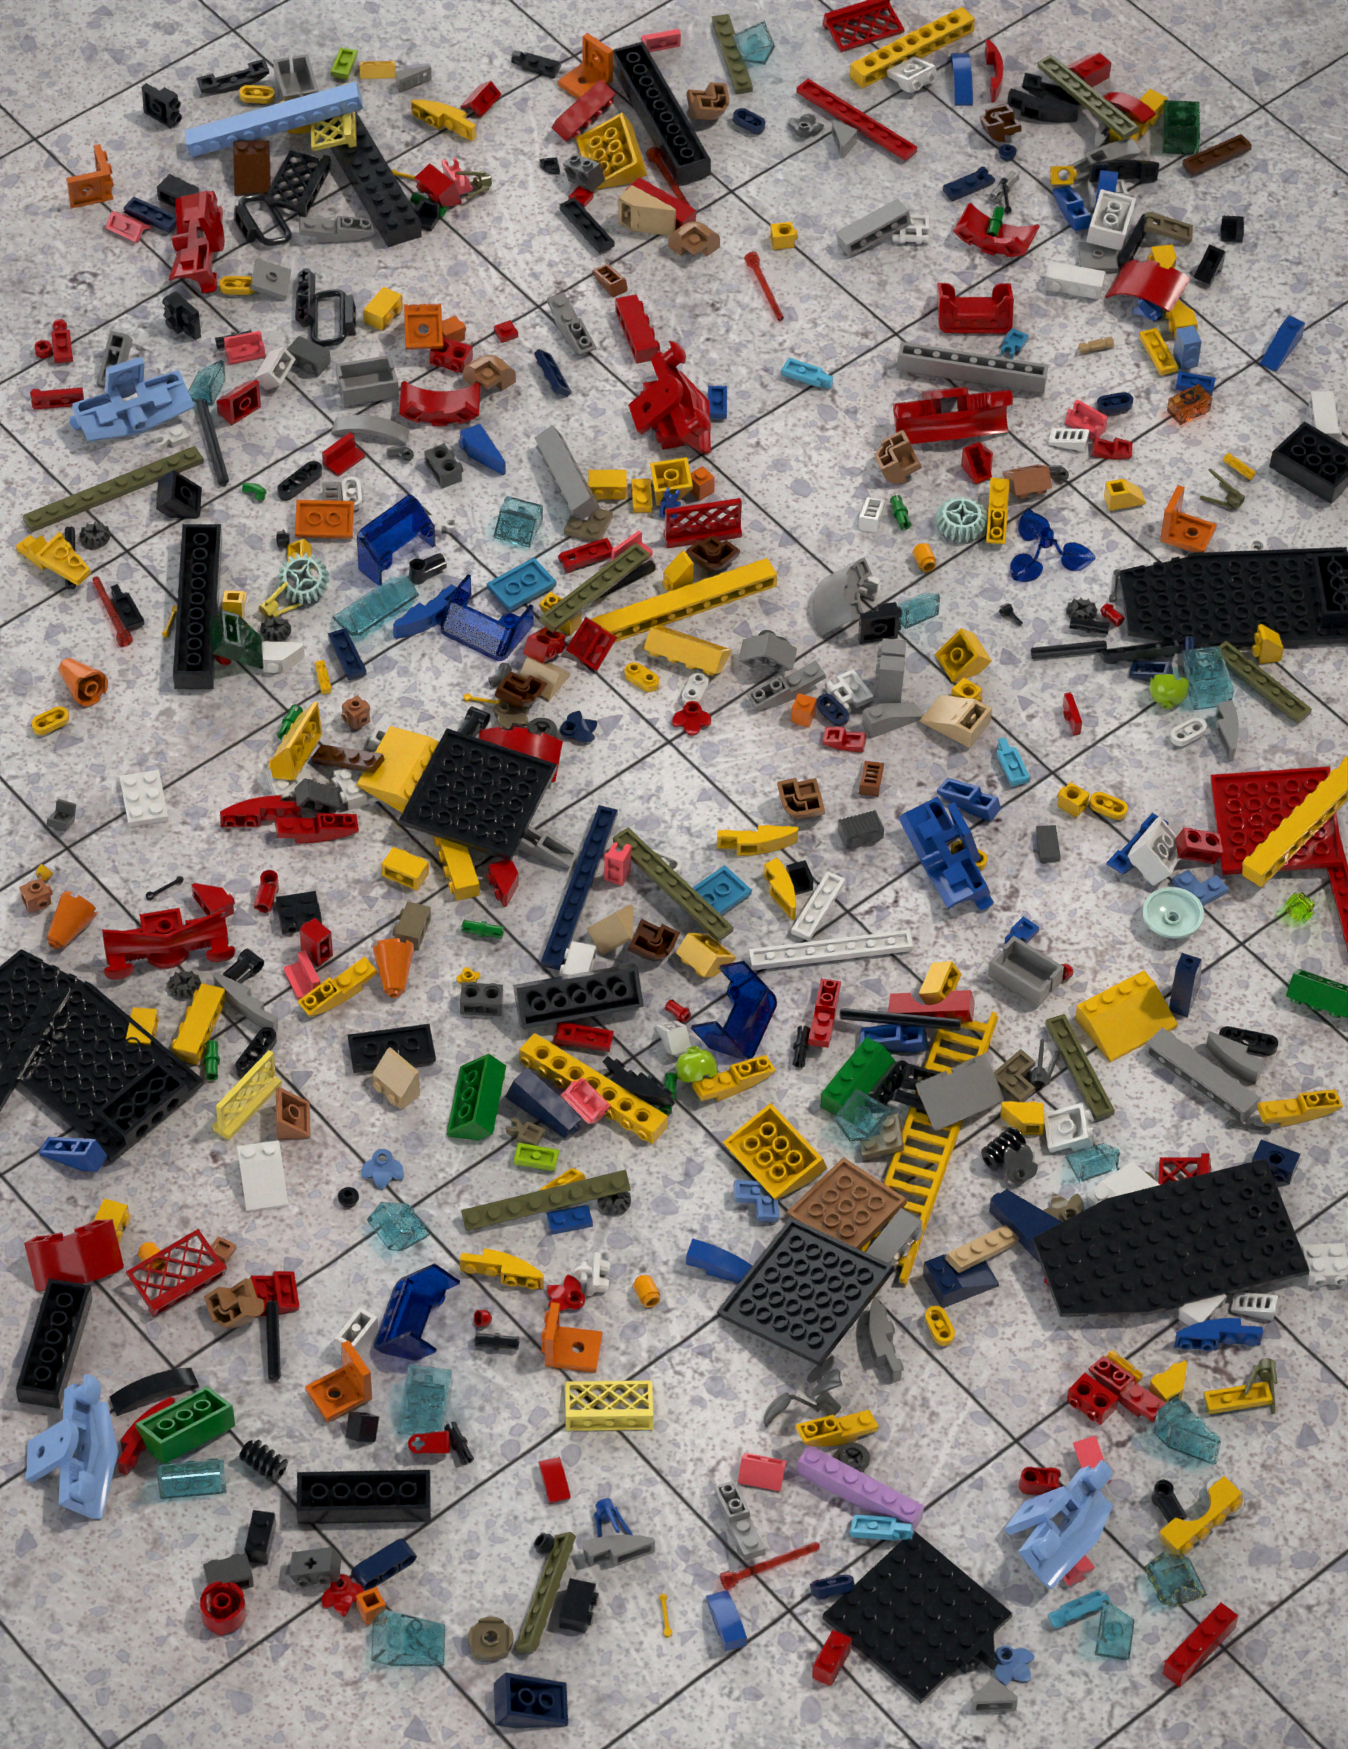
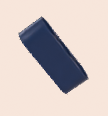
M400 1538L357 1564L352 1569L351 1575L361 1585L363 1590L367 1591L409 1567L416 1560L417 1555L403 1538Z

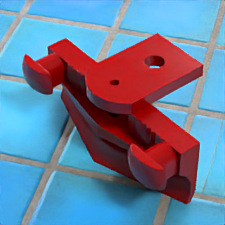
M207 190L201 191L200 193L185 195L176 199L177 235L172 236V244L177 254L169 276V282L177 278L192 279L199 283L201 293L203 294L212 293L217 289V273L212 272L213 252L223 251L225 245L222 225L223 209L222 206H217L218 199L214 190L208 192Z
M669 341L670 349L665 353L659 351L650 358L658 381L629 403L628 407L637 432L643 435L670 413L679 439L699 452L709 454L711 453L709 400L682 371L678 370L676 366L686 362V353L680 344Z
M953 387L922 391V398L925 400L892 403L895 432L904 430L910 444L1007 433L1009 432L1007 406L1013 404L1014 397L1011 390L969 394L968 387ZM956 397L958 411L942 413L940 398Z
M180 908L139 914L141 928L125 931L102 929L107 965H110V967H105L104 974L111 980L129 977L133 973L134 966L132 963L126 964V962L135 961L136 959L140 960V958L142 960L148 958V963L155 967L170 969L181 965L189 957L188 951L202 950L203 948L211 947V950L206 951V958L214 963L228 961L235 956L236 952L234 946L228 947L229 940L225 909L206 917L185 920V925L182 922Z

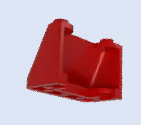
M937 283L938 323L940 330L944 333H1007L1012 329L1014 297L1011 283L995 285L992 289V297H955L953 285L950 283Z

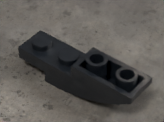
M1012 88L1008 92L1007 104L1012 108L1021 110L1020 116L1054 123L1077 122L1079 106L1048 95L1043 100Z
M607 1056L602 1061L613 1074L611 1081L646 1103L658 1106H673L675 1104L671 1098L672 1092L665 1086L659 1087V1082L653 1076L649 1075L647 1077L642 1072L637 1076L632 1070L627 1072L624 1069V1064L617 1058L613 1060Z

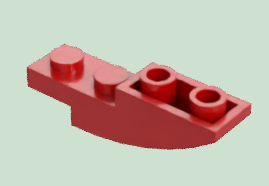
M281 795L248 799L220 811L221 827L229 828L261 827V820L274 821L276 817L302 818L301 807L297 806L296 801H281Z
M317 813L316 818L276 817L275 820L277 838H295V843L330 841L355 834L359 831L357 814Z
M821 978L808 1045L829 1048L841 981Z
M1102 1356L1089 1367V1372L1093 1377L1119 1397L1118 1402L1137 1417L1143 1415L1154 1423L1169 1410L1167 1403L1137 1384L1132 1374L1105 1356Z
M169 1397L151 1407L126 1431L120 1440L123 1452L118 1460L120 1473L128 1475L131 1468L134 1469L136 1467L141 1451L144 1452L147 1448L136 1428V1423L174 1404L175 1398Z

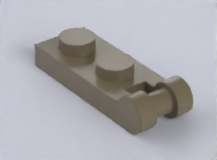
M1154 212L1145 213L1146 224L1144 225V231L1146 233H1156L1187 244L1192 241L1193 225Z

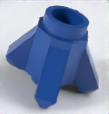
M1141 298L1138 299L1139 306L1132 309L1133 314L1146 317L1153 322H1156L1165 314L1161 307Z

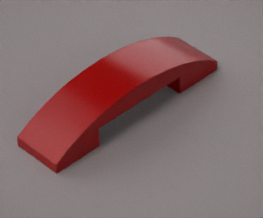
M987 39L985 44L986 65H993L995 77H991L990 81L992 103L996 102L1002 89L1004 66L999 50L991 40Z
M1110 92L1102 96L1118 110L1130 113V119L1144 124L1156 116L1155 112L1148 105L1131 95L1121 92Z

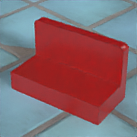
M488 81L479 85L460 107L465 109L470 106L475 114L481 117L502 94L492 81Z
M350 432L322 452L323 465L336 476L342 475L365 458V453L355 446V436Z

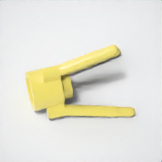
M285 582L269 599L259 605V610L266 618L274 616L276 618L303 605L299 602L278 611L279 604L275 598L288 586V582Z

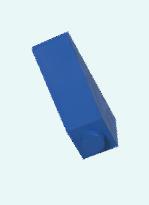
M1288 315L1279 327L1260 365L1277 372L1303 338L1305 322Z
M481 424L460 431L458 443L461 450H465L469 457L501 475L506 474V461Z
M48 1137L38 1152L40 1156L75 1169L98 1172L107 1157V1154L95 1139Z

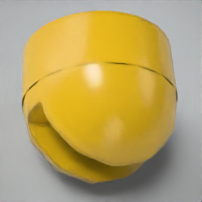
M40 864L36 870L37 878L41 877L43 881L49 880L54 874L43 864Z

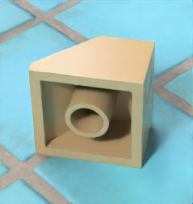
M390 1047L373 1072V1087L377 1092H382L392 1105H397L402 1110L420 1096L419 1071Z

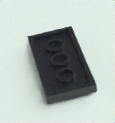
M430 1023L347 1035L353 1073L375 1070L390 1047L411 1065L436 1062Z

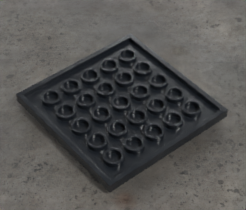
M446 728L399 819V825L511 861L557 770V764Z
M791 1217L718 1309L717 1314L720 1318L821 1367L895 1269L893 1265Z
M913 1530L912 1539H903L854 1584L853 1590L845 1593L825 1611L822 1619L837 1632L851 1637V1644L922 1704L959 1668L960 1657L990 1629L995 1634L1012 1618L1013 1613Z

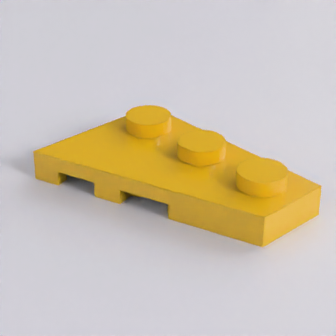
M60 531L34 556L35 561L77 586L91 574L90 568L76 554Z

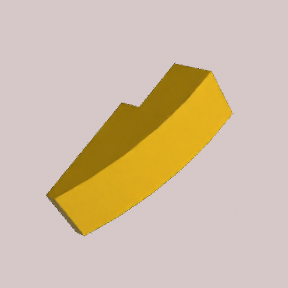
M776 857L764 864L763 876L769 882V895L790 919L794 920L796 917L794 886L784 865Z

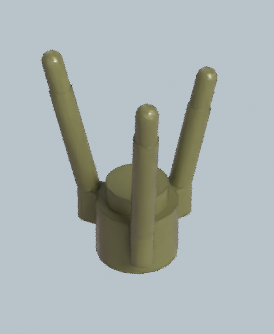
M485 170L480 172H456V175L476 176L473 181H470V184L479 188V190L466 196V200L484 191H488L492 185L491 176Z
M1210 468L1208 471L1228 491L1225 498L1227 502L1202 495L1200 499L1225 506L1230 510L1233 507L1240 508L1246 496L1234 489Z
M1263 1358L1259 1361L1258 1365L1253 1366V1373L1244 1394L1248 1395L1257 1374L1263 1381H1269V1390L1273 1399L1270 1406L1271 1412L1274 1414L1276 1412L1274 1384L1278 1383L1276 1361L1270 1358Z

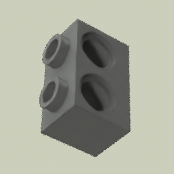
M574 154L563 163L567 179L572 183L593 191L605 181L601 165L596 161Z
M445 443L424 451L425 465L441 489L462 481L463 466L460 462L456 461L453 451L448 449Z
M462 982L460 1014L501 1017L503 1005L502 984Z

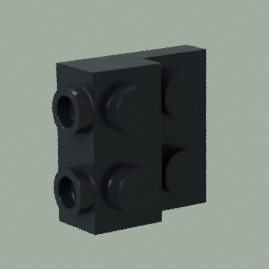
M147 83L141 87L145 114L170 129L182 120V114L179 113L181 102L174 91H170L165 87L159 91L156 87H152Z
M176 291L165 296L162 304L165 306L163 316L166 318L165 323L167 327L173 329L177 334L184 331L187 336H191L195 341L201 338L199 311Z
M896 602L877 605V611L860 613L859 643L864 644L883 641V639H897L898 630H901L899 619L902 618L901 607L897 606Z
M316 891L276 897L282 934L300 931L299 929H301L302 925L310 922L313 918L322 923Z

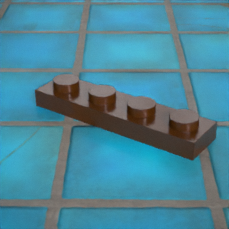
M1240 134L1184 159L1182 166L1194 176L1250 151L1252 144Z
M324 744L311 757L315 764L375 773L385 760L381 753Z

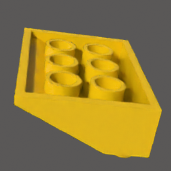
M623 112L576 137L581 156L596 161L601 165L605 181L596 189L630 184L638 177L643 178L647 175L633 126Z
M390 726L375 753L383 754L384 762L375 773L363 772L356 786L403 813L439 742L426 735Z
M1145 970L1078 1004L1076 1008L1075 1020L1110 1063L1145 1045L1161 1028L1169 1032L1178 1027L1156 983Z
M769 1103L722 1142L774 1200L812 1182L827 1169L824 1159L772 1103Z

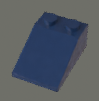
M947 1254L924 1262L923 1277L942 1308L999 1286V1282L986 1260L960 1273L945 1260Z
M505 1672L494 1682L495 1725L510 1728L567 1726V1683Z

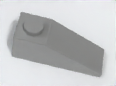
M110 331L97 385L105 386L107 367L128 360L133 341L128 334Z
M880 703L863 710L862 726L869 737L874 738L917 722L923 715L915 703Z

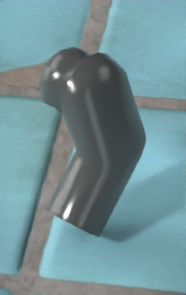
M406 446L386 449L388 458L398 456L406 461H410L414 457L413 451Z
M1049 466L1050 475L1055 476L1060 481H1066L1069 478V472L1063 466Z
M501 663L498 675L488 678L491 687L499 685L504 677L508 676L510 671H512L510 664Z

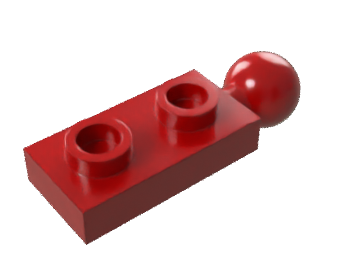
M56 319L52 325L54 331H51L54 363L73 362L70 329L67 330L65 320Z

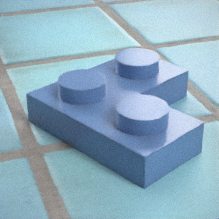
M1188 869L1172 878V884L1175 887L1185 889L1194 894L1200 900L1202 906L1222 897L1229 890L1218 875L1200 883Z
M734 1181L735 1202L755 1203L757 1221H779L778 1199L774 1200L758 1181Z

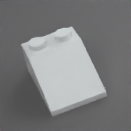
M1101 189L1086 242L1122 251L1136 198Z
M1160 816L1133 845L1128 854L1130 862L1141 871L1143 877L1153 886L1170 876L1179 860L1175 842L1177 835Z
M279 1140L237 1146L246 1213L289 1207Z
M1130 1162L1102 1180L1087 1195L1088 1205L1092 1207L1107 1198L1160 1184L1134 1162Z

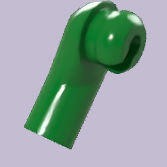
M243 482L242 492L256 493L255 498L257 500L265 499V494H267L265 488L259 484Z

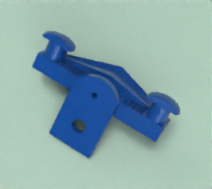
M938 797L898 817L923 868L948 910L954 905L968 900H974L979 910L987 909L993 905L994 902L989 895V888L975 862L981 859L973 835L955 802L947 805L952 821ZM959 837L964 849L952 855L946 843Z

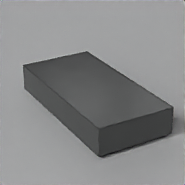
M1056 825L1036 826L1040 862L1060 861L1061 856Z

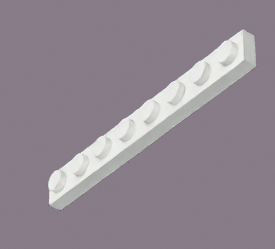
M910 930L749 949V959L752 970L913 951V943Z

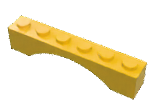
M1173 244L1151 247L1147 260L1159 262V266L1166 269L1170 267L1175 269L1177 257ZM1179 299L1172 311L1167 312L1164 310L1165 319L1169 321V332L1173 333L1174 339L1176 329L1194 325L1197 331L1198 323L1194 311L1184 305Z

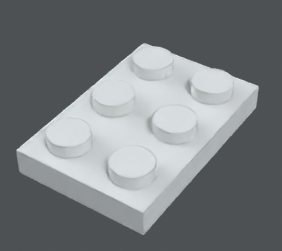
M159 770L119 776L129 827L168 821Z

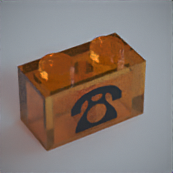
M1198 384L1168 399L1167 412L1179 425H1182L1200 415L1207 414L1211 410L1212 397Z

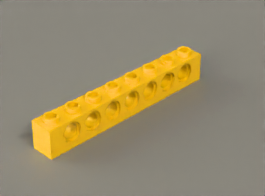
M963 7L953 10L859 60H855L850 64L849 77L863 89L887 77L886 71L914 56L922 59L974 32L975 18Z
M536 1033L519 1049V1060L525 1067H530L537 1071L541 1077L548 1078L559 1088L566 1090L574 1079L578 1081L580 1078H584L611 1105L605 1116L621 1124L624 1129L631 1130L640 1139L654 1144L668 1128V1116Z

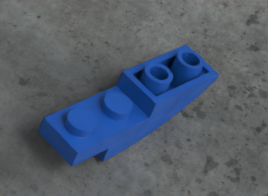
M450 584L446 589H442L433 600L428 601L426 606L419 602L414 607H411L403 617L398 618L394 622V638H405L424 632L449 617L450 606L458 600L457 587Z
M1241 1318L1207 1320L1176 1332L1174 1348L1211 1351L1217 1350L1219 1343L1226 1345H1261L1263 1327L1241 1326Z

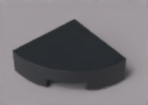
M557 157L539 159L540 167L550 174H560Z

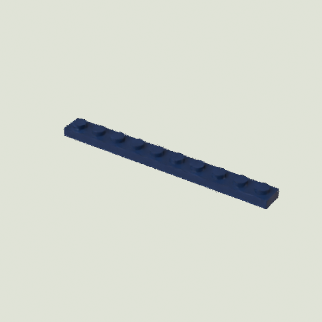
M598 805L541 959V966L560 970L561 965L564 963L566 949H569L616 821L618 809Z

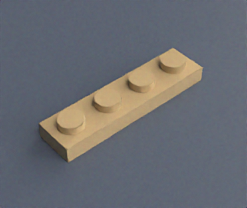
M1004 1225L947 1253L945 1260L960 1273L1017 1245L1020 1238L1007 1225Z

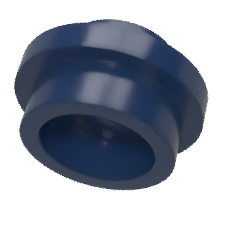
M1005 144L999 148V155L1005 161L1013 160L1017 154V149L1013 145Z

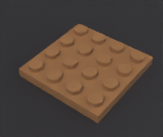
M843 1157L787 1211V1215L789 1218L792 1217L860 1250L896 1215L900 1208L907 1204L905 1197Z

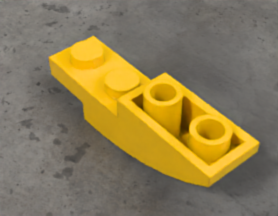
M416 99L411 101V114L414 117L421 119L438 130L445 126L447 129L456 132L470 141L476 138V124L467 120L466 112L440 102Z
M990 478L986 543L1005 545L1010 479Z
M758 825V832L729 829L717 831V848L737 849V856L771 853L789 847L798 841V827Z
M364 956L333 980L331 977L326 979L297 1002L309 1017L321 1014L363 990L362 985L378 974V972Z
M763 1055L732 1064L728 1071L718 1073L711 1078L708 1076L704 1077L701 1081H695L692 1083V1088L701 1101L716 1098L717 1101H720L755 1086L775 1073L776 1069L768 1057Z
M1336 1089L1299 1093L1297 1098L1259 1102L1257 1110L1264 1124L1278 1122L1279 1126L1282 1127L1323 1117L1341 1109L1343 1104Z
M486 1248L483 1249L482 1255L461 1253L460 1271L468 1274H486L491 1277L501 1276V1284H506L510 1287L544 1288V1274L518 1257Z
M870 1410L836 1418L833 1414L795 1425V1429L803 1443L815 1447L838 1446L856 1442L859 1436L877 1432L879 1428Z

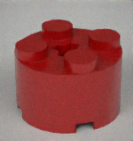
M217 1581L208 1585L203 1590L200 1599L203 1624L219 1636L233 1632L246 1620V1606L244 1594L239 1586L231 1582L222 1583V1581Z

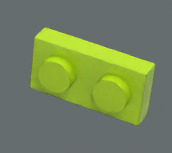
M340 47L330 71L331 77L348 80L358 56L357 50Z
M518 1143L514 1165L555 1172L559 1150Z

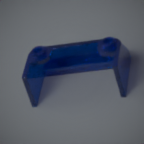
M411 494L407 495L365 525L357 534L358 570L379 587L382 585V571L389 569L392 565V554L416 536H419L431 547L436 546L435 525L416 497Z
M467 574L450 596L440 624L441 633L493 660L503 661L509 657L534 626V606L530 604L520 617L507 613L499 620L483 614L467 606L472 595L471 575Z
M745 961L723 964L718 969L730 981L727 988V996L734 1004L724 1027L717 1021L692 1025L691 1029L711 1050L741 1060L752 1059L777 1007V998Z
M435 1263L399 1279L391 1293L374 1342V1348L380 1353L417 1361L436 1353L437 1348L421 1337L431 1309L440 1306L446 1298V1290L459 1285L460 1280Z

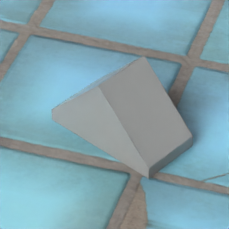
M834 120L832 121V136L841 159L845 158L857 143L858 130Z
M992 1677L972 1698L971 1713L1016 1711L1018 1697Z

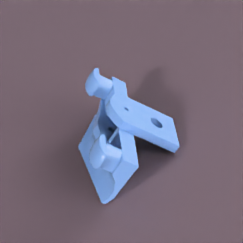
M142 357L107 367L105 393L73 403L72 411L74 416H71L69 420L75 430L83 429L87 442L143 433L193 409L194 405L179 370L143 381L144 361ZM137 393V398L123 402V398L129 397Z
M85 1374L82 1385L79 1386L73 1383L64 1389L63 1420L28 1441L26 1480L35 1482L60 1466L58 1505L89 1518L100 1520L103 1517L117 1460L118 1448L108 1403L99 1401L101 1394L100 1381L93 1375Z
M1100 1460L1095 1468L1087 1466L1079 1469L1066 1488L1063 1486L1024 1501L1004 1528L1009 1535L1038 1525L1018 1553L1049 1589H1053L1097 1543L1112 1510L1113 1504L1104 1497L1100 1490L1113 1475L1110 1466L1103 1460ZM1060 1512L1064 1518L1057 1527L1051 1518Z

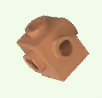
M357 695L342 704L341 716L343 721L353 731H356L370 722L371 708L367 701L362 700Z
M42 878L30 881L19 887L21 900L29 913L44 909L52 904L51 895L53 893L49 884L45 885Z

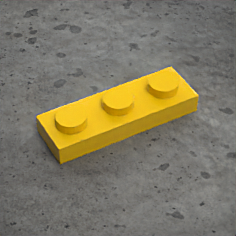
M1153 328L1139 332V338L1160 376L1178 372V365L1158 329Z
M1267 1381L1253 1383L1248 1395L1244 1394L1247 1385L1204 1391L1203 1398L1208 1414L1272 1404L1273 1399Z

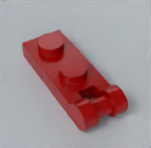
M83 387L45 391L32 389L30 391L32 408L37 410L72 407L73 403L84 400Z
M604 538L561 552L558 555L560 563L564 564L565 572L571 573L576 568L612 557L613 547L608 538Z
M559 1022L556 1027L557 1034L554 1035L553 1043L557 1046L570 1045L610 1052L614 1031Z

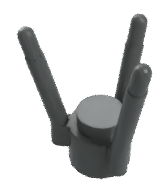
M1044 1039L1040 1040L1038 1066L1033 1071L1030 1070L1027 1073V1081L1035 1088H1044L1046 1084H1050V1077L1060 1054L1059 1050H1057L1049 1070L1046 1072L1045 1068L1042 1067Z

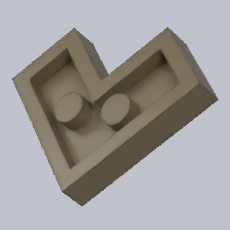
M597 509L591 514L589 521H581L579 518L570 516L564 528V535L589 542L601 540L613 518V512Z
M1022 1049L994 1072L999 1086L1017 1102H1024L1035 1092V1087L1023 1076L1036 1064Z
M899 1114L878 1119L880 1135L860 1140L864 1161L904 1151Z

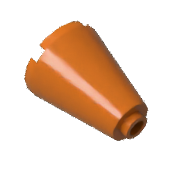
M66 658L60 663L58 671L77 703L82 706H91L101 700L99 697L102 693L105 694L108 688V678L103 672L72 658Z
M64 891L61 894L46 937L49 941L48 944L55 949L64 948L98 914V911L94 912L96 908L93 904L80 895L77 898L71 896L73 892Z
M388 938L378 941L377 946L373 945V953L384 993L391 998L400 997L406 989L414 952V945L406 940V943H402L400 938Z

